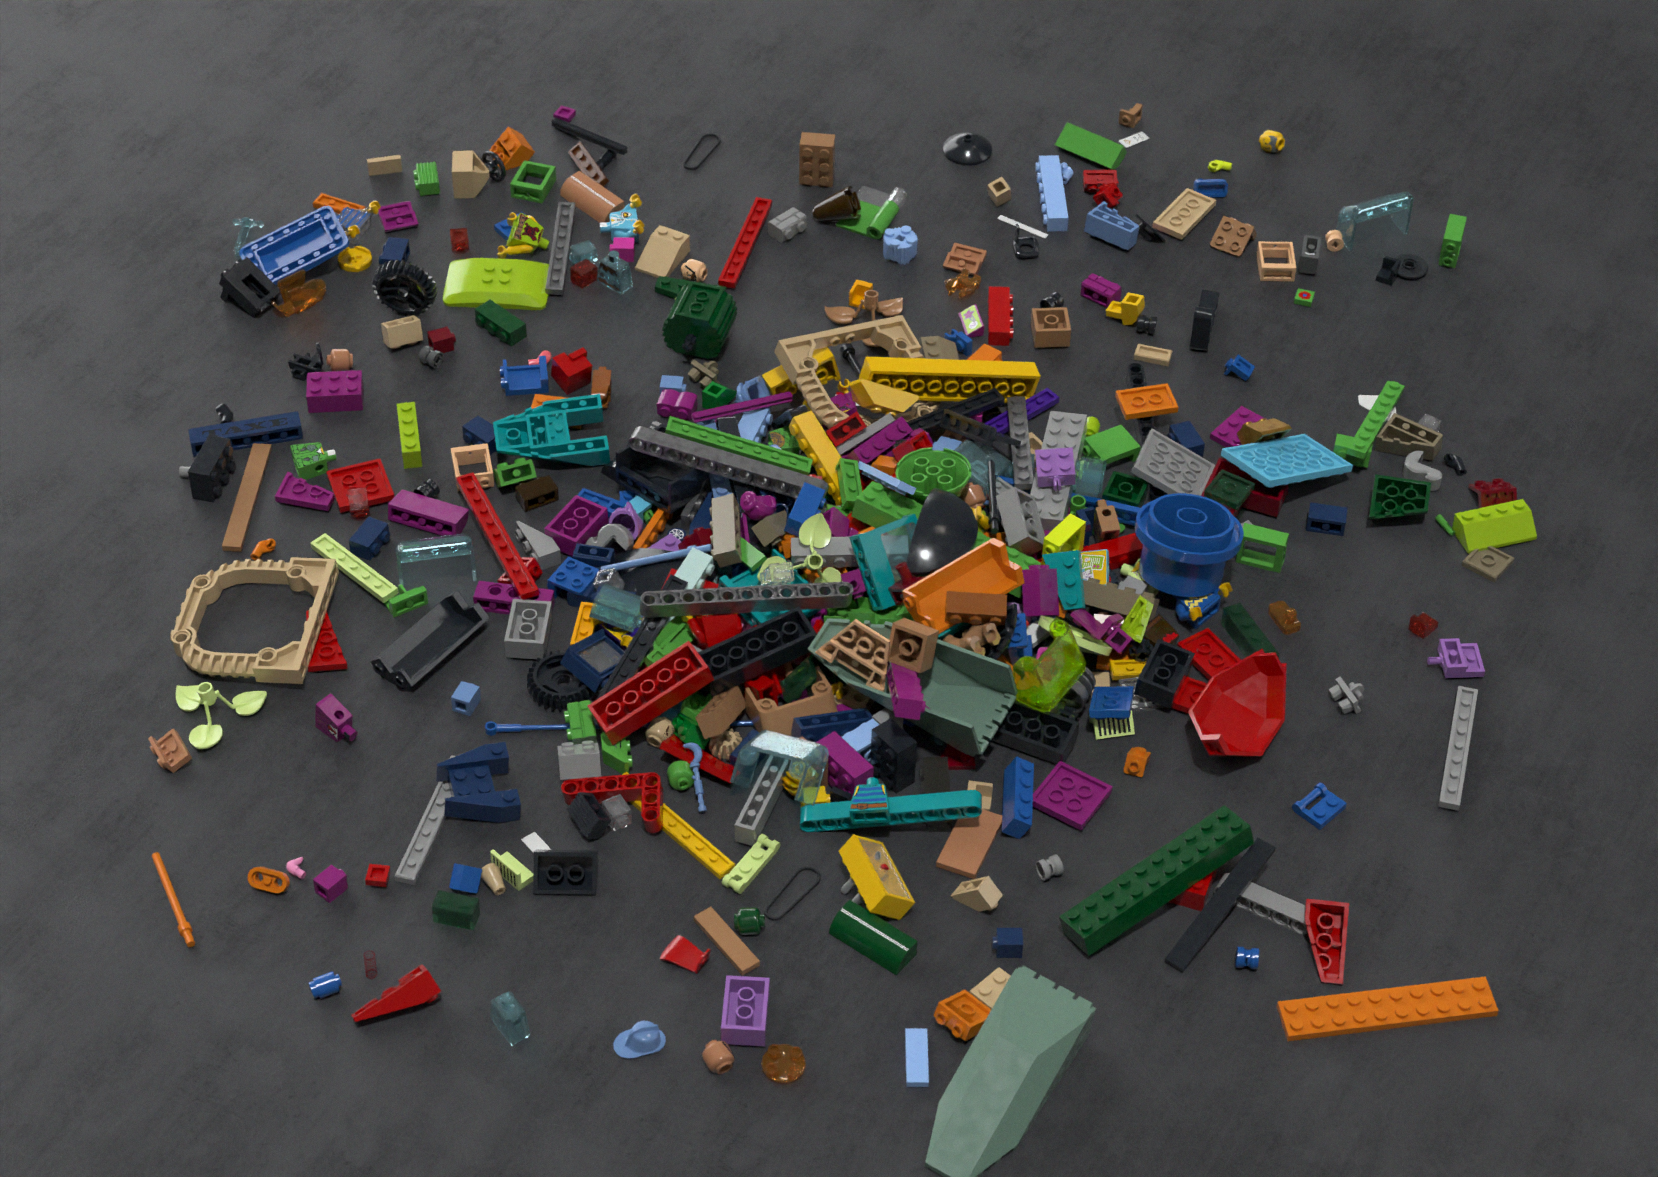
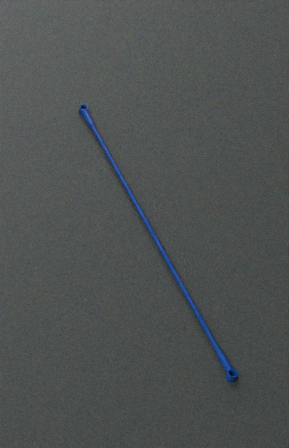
M903 719V724L909 727L915 726V724L907 719ZM493 721L485 724V732L489 736H493L497 732L570 729V724L521 725L496 724ZM735 721L729 726H754L752 721ZM647 723L640 728H648L650 723ZM594 724L595 729H601L598 724Z

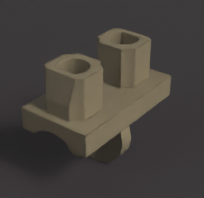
M696 360L691 362L693 368L687 375L694 383L702 377L703 379L699 384L703 389L712 381L721 384L717 381V374L719 373L717 362H704L703 365Z

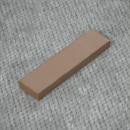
M712 907L694 916V922L742 976L760 966L758 958Z

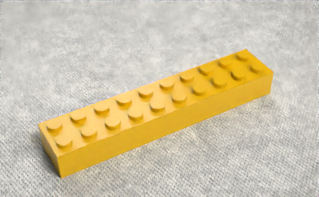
M865 357L859 379L862 378L919 395L918 400L959 402L996 388L1005 398L1004 403H1007V397L1025 396V400L1034 396L1041 376L1035 362Z

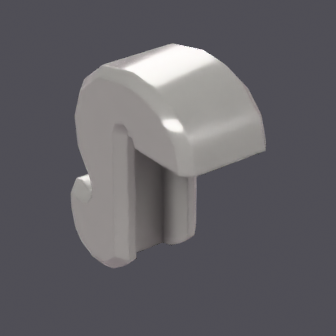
M1424 451L1411 452L1406 457L1402 473L1404 478L1431 482L1430 491L1438 490L1442 479L1441 471L1421 464Z
M607 524L599 530L598 537L589 538L586 545L609 548L616 540L625 550H631L634 541L631 532L621 524Z

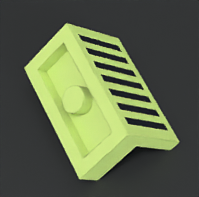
M1132 710L1130 718L1123 720L1115 718L1097 720L1089 717V723H1093L1096 740L1135 734Z
M494 849L490 851L491 863H495L496 866L500 867L502 877L518 891L533 882V873L508 851L501 856Z

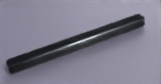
M559 118L551 120L552 127L621 155L628 152V147Z

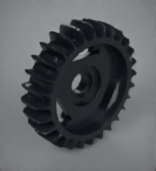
M396 259L395 262L390 260L388 263L385 262L383 265H380L372 280V289L374 290L373 294L377 295L376 299L381 300V304H386V308L390 307L392 312L395 310L398 311V314L404 313L405 316L408 313L411 316L414 314L419 316L420 313L424 314L426 311H429L434 304L437 296L436 282L433 281L432 276H428L429 272L423 271V267L418 268V265H412L411 261L405 263L404 260L399 262ZM399 289H404L407 293H403Z
M558 650L557 653L551 651L549 656L543 654V659L538 657L537 662L532 663V667L529 668V673L527 674V688L533 701H537L538 706L544 704L545 709L551 707L552 711L559 709V712H561L562 709H567L568 703H579L580 701L595 699V694L598 691L594 693L585 684L580 688L581 681L560 664L566 651L560 652ZM581 653L580 656L583 659H585L590 665H592L596 670H598L597 665L594 664V661L589 660V657L587 655L583 657V654ZM560 682H568V683H569L567 686H560V685H559Z

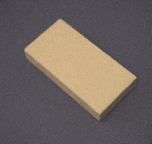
M400 155L367 159L369 176L402 172Z
M1138 344L1134 360L1169 366L1172 350Z

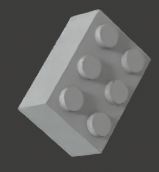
M1012 487L997 495L996 506L1001 515V525L1006 533L1005 540L1007 545L1028 556L1042 550L1045 533L1035 497L1016 487Z
M513 599L504 639L506 657L537 659L539 657L543 659V654H546L553 619L551 601Z

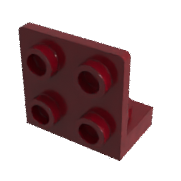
M1501 478L1492 479V482L1478 480L1474 481V484H1469V489L1479 495V508L1517 500V487L1511 485L1510 482L1503 481Z

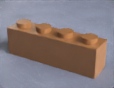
M738 685L714 696L695 717L704 739L710 737L717 739L723 736V732L730 728L729 725L736 721L737 716L742 714L743 709L746 707V702Z

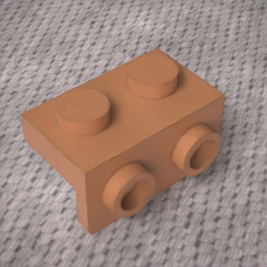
M175 729L170 730L158 741L152 736L148 738L151 743L150 749L159 757L157 762L163 769L167 768L174 773L192 759Z

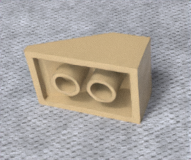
M659 225L651 234L635 266V270L657 278L659 276L669 277L690 252V235Z

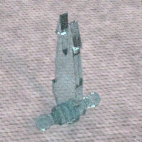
M250 217L232 220L233 225H241L234 251H236L234 256H238L240 249L244 246L250 227H263V221H255Z

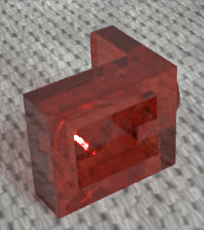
M366 487L348 489L350 515L355 518L365 517L366 514H369Z
M1423 612L1418 617L1416 615L1411 616L1408 630L1425 639L1438 628L1439 622Z

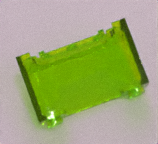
M1057 617L1049 625V631L1054 635V642L1040 658L1024 656L1013 665V677L1018 691L1015 695L1016 701L1041 712L1051 711L1086 670V661L1067 622Z

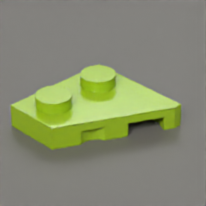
M1141 595L1121 627L1125 633L1139 643L1143 639L1154 604Z

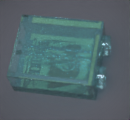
M606 583L603 584L594 599L589 615L592 618L632 633L636 627H640L643 618H645L639 611L640 596Z

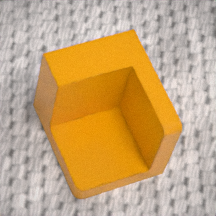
M856 279L849 291V305L859 307L861 300H864L865 291L873 290V283Z

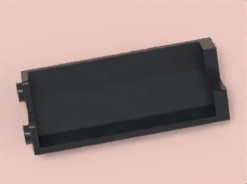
M458 591L453 592L443 598L370 662L375 672L382 678L402 690L409 688L489 619V616L479 603L468 606Z

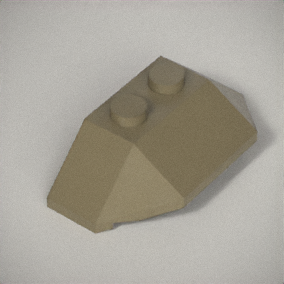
M940 336L920 337L918 339L921 346L920 354L924 356V359L959 360L955 342Z

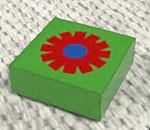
M1298 288L1294 304L1311 307L1315 292Z

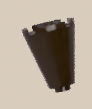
M847 186L819 202L812 210L813 217L818 221L859 219L861 214L858 215V210H861L856 191L852 192L851 188L853 187Z

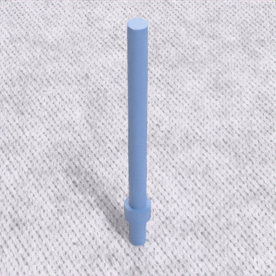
M693 545L683 550L601 566L602 574L687 557L692 547L704 553L711 552L712 545Z

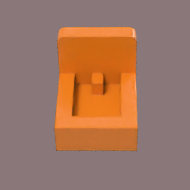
M1142 747L1131 748L1127 753L1123 772L1143 777L1151 752H1147Z

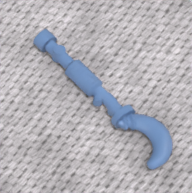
M690 742L684 744L683 747L691 749L694 753L690 769H693L694 772L692 779L695 780L694 787L696 795H698L699 813H705L707 809L704 806V792L698 770L700 767L699 762L702 758V749L698 744Z

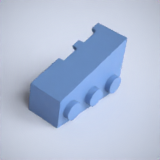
M1102 202L1087 214L1084 232L1089 233L1091 236L1098 237L1107 243H1112L1126 250H1129L1136 244L1139 225L1126 216L1122 218L1118 215L1116 209L1111 210L1108 208L1106 202Z

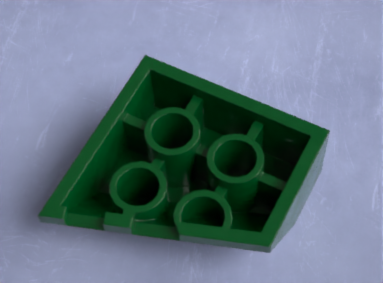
M1375 474L1369 519L1426 514L1428 512L1431 482Z

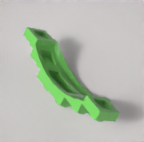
M681 616L674 617L659 633L654 641L653 651L644 660L646 664L650 666L687 641L692 643L696 639L689 629L687 622H684Z

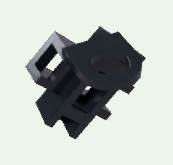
M319 342L315 343L316 354L313 357H310L308 352L305 356L294 353L295 360H288L290 369H293L291 371L293 378L305 381L307 373L320 372L322 370V365L324 364Z

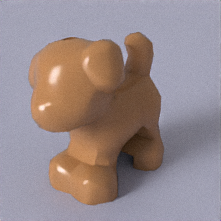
M986 623L984 625H972L970 628L965 629L962 632L963 638L947 635L942 641L985 656V648L981 646L987 643L996 646L1000 642L1001 637L994 623Z

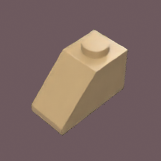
M989 876L961 882L951 895L954 900L978 912L993 910L997 907L999 899L1003 896Z

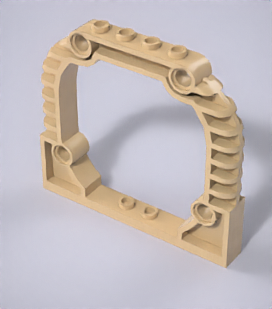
M902 315L778 341L774 351L792 384L798 385V389L803 393V397L807 401L809 408L812 409L815 417L818 418L821 424L826 425L828 429L849 415L835 406L815 373L818 368V362L812 357L814 350L870 338L874 344L888 350L889 357L924 358L919 352L921 349L919 342ZM941 401L916 402L910 411L897 414L893 418L897 420L902 416L906 422L938 410ZM860 415L867 427L881 419H871L868 416Z
M291 557L289 563H286L284 560H279L278 562L273 560L263 562L261 559L256 561L245 559L244 562L234 560L230 565L227 563L222 564L215 572L210 570L206 575L196 576L192 580L190 588L186 591V599L181 604L180 615L176 617L175 628L170 634L176 655L182 657L191 670H195L201 675L209 674L211 677L216 675L227 677L230 675L233 678H238L239 676L250 678L253 676L256 682L303 684L339 575L336 559ZM236 584H287L291 590H306L315 598L313 606L309 608L308 621L304 623V633L301 641H292L277 650L268 647L260 650L258 654L207 651L200 648L197 632L207 605L218 600L223 589Z

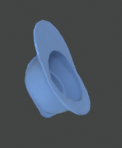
M640 1021L632 1029L620 1033L615 1038L613 1045L617 1055L622 1058L631 1059L660 1051L664 1047L666 1040L665 1035L659 1030L657 1024L650 1021Z

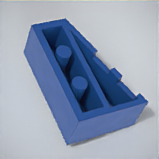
M804 482L788 517L784 531L799 537V530L802 524L811 516L821 513L819 508L823 509L826 498H823L826 490Z

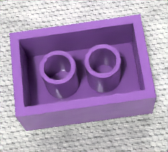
M726 975L721 1041L732 1045L765 1046L770 978Z

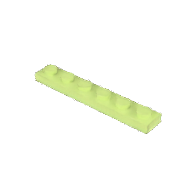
M326 533L310 543L311 548L325 559H336L339 570L383 603L399 593L395 585Z

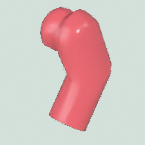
M545 350L539 356H546V364H548L552 355L549 351ZM539 356L537 359H529L528 365L539 364Z

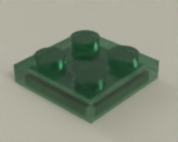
M1221 470L1205 489L1204 496L1238 510L1254 490L1255 483Z
M809 656L780 683L783 698L787 703L799 699L802 692L816 682L815 664Z

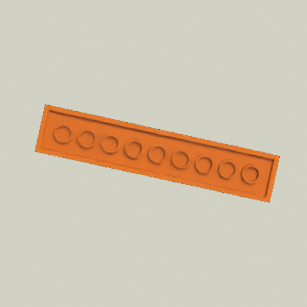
M1486 977L1277 1002V1010L1287 1041L1497 1016L1499 1011Z

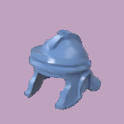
M758 376L752 380L745 381L744 385L739 383L734 402L739 403L771 396V393L763 378Z

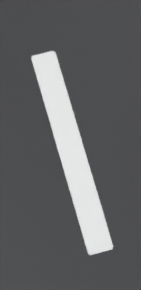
M1000 215L998 219L1014 226L1019 224L1021 229L1040 237L1046 238L1048 236L1046 233Z

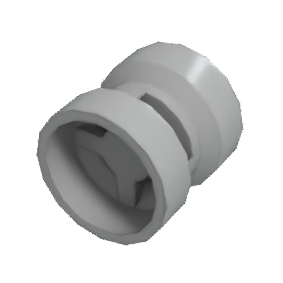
M1056 854L1049 856L1047 860L1041 859L1036 861L1037 873L1043 881L1050 879L1052 875L1058 876L1064 872L1062 861Z

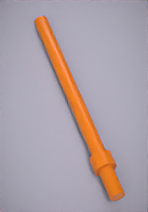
M155 852L152 854V859L177 919L179 933L184 937L187 947H193L195 941L191 934V925L185 919L160 853Z

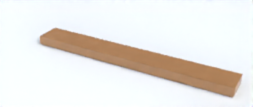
M253 443L223 540V551H242L272 451L271 444Z

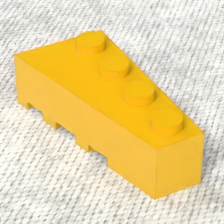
M828 347L815 349L812 357L818 362V368L815 373L821 384H827V381L832 379L835 381L840 380L841 377L835 357ZM782 365L762 375L771 395L784 392L795 394L799 390L797 384H792Z

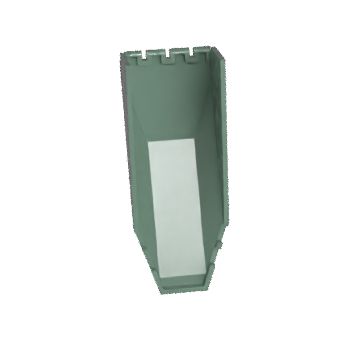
M827 618L808 648L809 653L850 687L894 712L887 678L884 692L867 686L868 680L838 661L834 660L830 663L815 653L816 650L851 623L850 619ZM870 620L864 621L866 626L885 638L890 639L893 623L885 621L884 625L871 624ZM937 639L932 668L918 673L920 686H922L921 693L924 694L923 701L926 702V706L930 709L925 707V711L920 714L919 720H907L965 754L973 757L975 754L982 755L989 745L988 741L992 740L999 727L997 725H1001L1008 713L1007 710H1010L1016 700L1015 695L1018 691L1011 666Z
M1025 966L1016 968L939 1101L925 1166L943 1177H979L986 1168L994 1162L997 1164L1001 1157L1010 1150L1014 1151L1088 1038L1096 1008L1092 1006V1002L1081 996L1074 1000L1075 993L1062 986H1059L1056 990L1054 989L1056 986L1055 982L1042 975L1035 979L1037 973Z

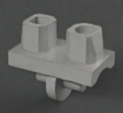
M1341 677L1336 678L1337 685L1330 688L1329 693L1334 701L1341 697L1345 698L1338 702L1340 710L1343 714L1352 710L1356 714L1361 712L1357 698L1359 700L1363 698V685L1351 682L1349 683L1350 688H1348Z

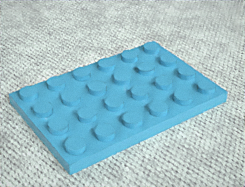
M1306 434L1223 448L1221 451V456L1227 459L1229 463H1233L1241 471H1245L1253 479L1260 481L1268 488L1288 485L1294 482L1300 483L1305 480H1315L1316 478L1329 477L1336 474L1342 475L1343 473L1351 472L1353 467L1351 463Z

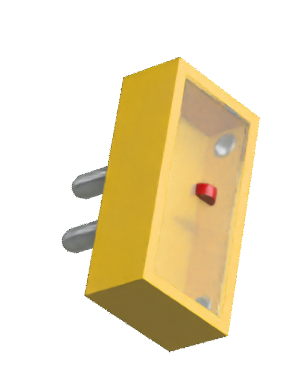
M853 834L839 850L842 862L850 872V879L842 886L841 892L847 894L856 884L859 893L851 901L859 905L864 900L866 908L871 913L900 920L915 904V901L883 842Z

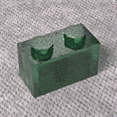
M438 890L432 904L433 922L474 930L480 917L479 898Z

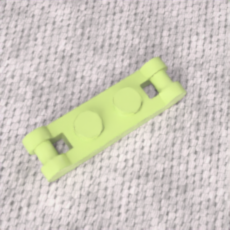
M761 834L757 842L733 870L724 876L722 885L727 888L732 887L735 892L741 894L778 852L781 843L776 840L772 841L768 839V836Z

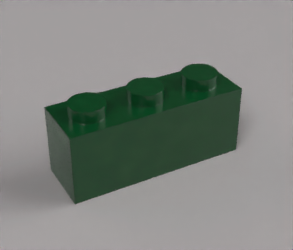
M491 299L475 308L476 323L512 347L527 337L526 323Z

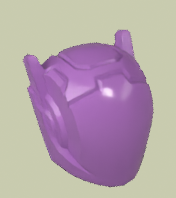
M627 502L624 508H617L608 520V524H621L627 528L633 536V541L638 539L643 531V520L636 513L630 502Z

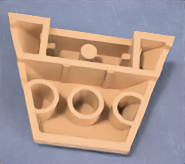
M857 619L815 651L817 655L832 663L836 660L868 680L867 686L884 692L890 640Z

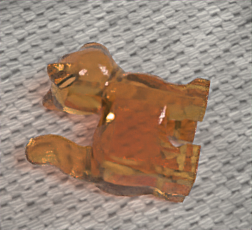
M964 268L962 273L958 274L954 279L949 278L945 280L944 285L948 291V296H951L957 289L961 290L959 292L960 298L974 293L980 287L981 276L975 274L973 278H969L970 271Z

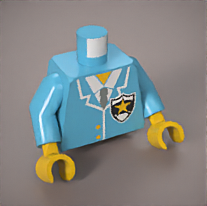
M633 194L630 197L631 204L628 203L621 211L609 214L610 222L600 223V232H611L612 241L614 237L634 238V242H639V234L643 233L644 224L641 220H637V211L634 209V207L642 205V201L637 194Z

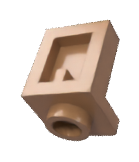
M1136 103L1129 111L1121 109L1119 111V124L1134 128L1142 118L1143 105Z

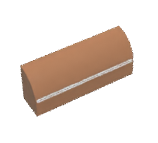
M581 171L567 178L560 191V196L569 202H574L577 208L599 223L610 222L609 214L621 211L624 208V201Z

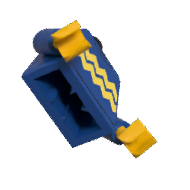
M1227 582L1221 584L1215 592L1205 596L1182 597L1172 595L1173 598L1177 599L1176 613L1180 621H1187L1193 628L1197 629L1219 611L1221 597H1228L1229 592L1233 590L1230 583Z

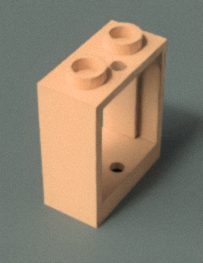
M1258 241L1256 256L1260 281L1294 282L1296 262L1293 242ZM1263 258H1287V264L1264 263Z
M487 443L451 448L455 481L456 477L462 476L459 473L458 466L485 462L487 472L475 473V476L482 488L494 487L493 469Z

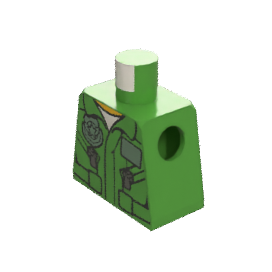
M319 442L290 445L292 460L299 479L308 480L322 475L328 471L327 462L337 460L335 450L323 451L322 445Z

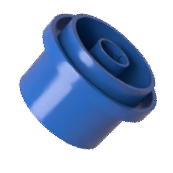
M1187 493L1161 496L1142 506L1136 516L1135 533L1143 544L1139 572L1149 585L1171 595L1199 597L1211 594L1221 585L1226 561L1233 558L1241 549L1244 536L1243 528L1226 507L1207 497Z

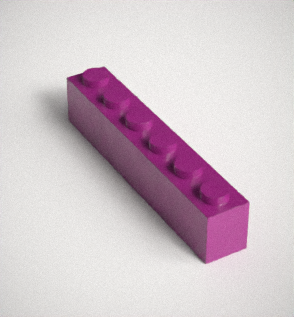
M888 661L886 678L895 717L919 720L920 714L925 711L926 702L923 701L924 694L921 693L922 686H920L918 672Z

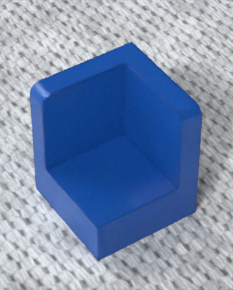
M454 863L449 888L477 893L482 869Z

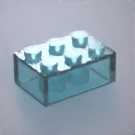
M1083 456L1080 460H1077L1076 471L1079 472L1076 478V485H1073L1072 488L1075 490V494L1095 498L1102 495L1107 459Z

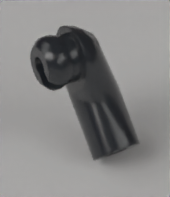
M219 404L215 411L216 413L219 412L218 415H223L221 424L231 422L233 412L226 404Z

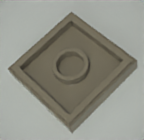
M1488 546V550L1478 551L1479 548L1474 549L1462 561L1461 566L1495 583L1514 562V557L1492 546Z

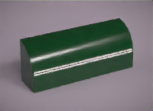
M851 900L838 911L831 923L830 935L896 976L917 955V940Z

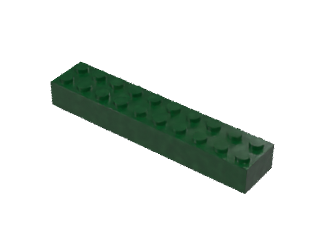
M1225 805L1060 915L1059 918L1064 934L1088 956L1253 845L1254 839L1251 826Z

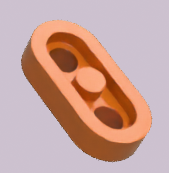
M255 867L248 873V882L254 888L273 893H282L290 885L289 877L284 872L265 867ZM260 873L263 875L262 881L258 878ZM279 878L282 880L281 886L278 885Z

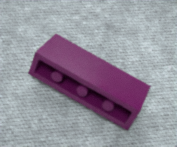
M403 489L388 503V520L452 539H456L462 533L469 516V509Z

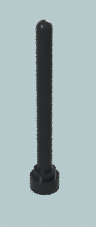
M846 343L840 347L839 351L843 358L850 361L859 377L862 368L855 358V349L852 344Z

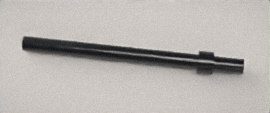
M990 460L987 463L990 506L988 523L991 526V533L997 534L999 532L1000 516L996 506L995 462Z

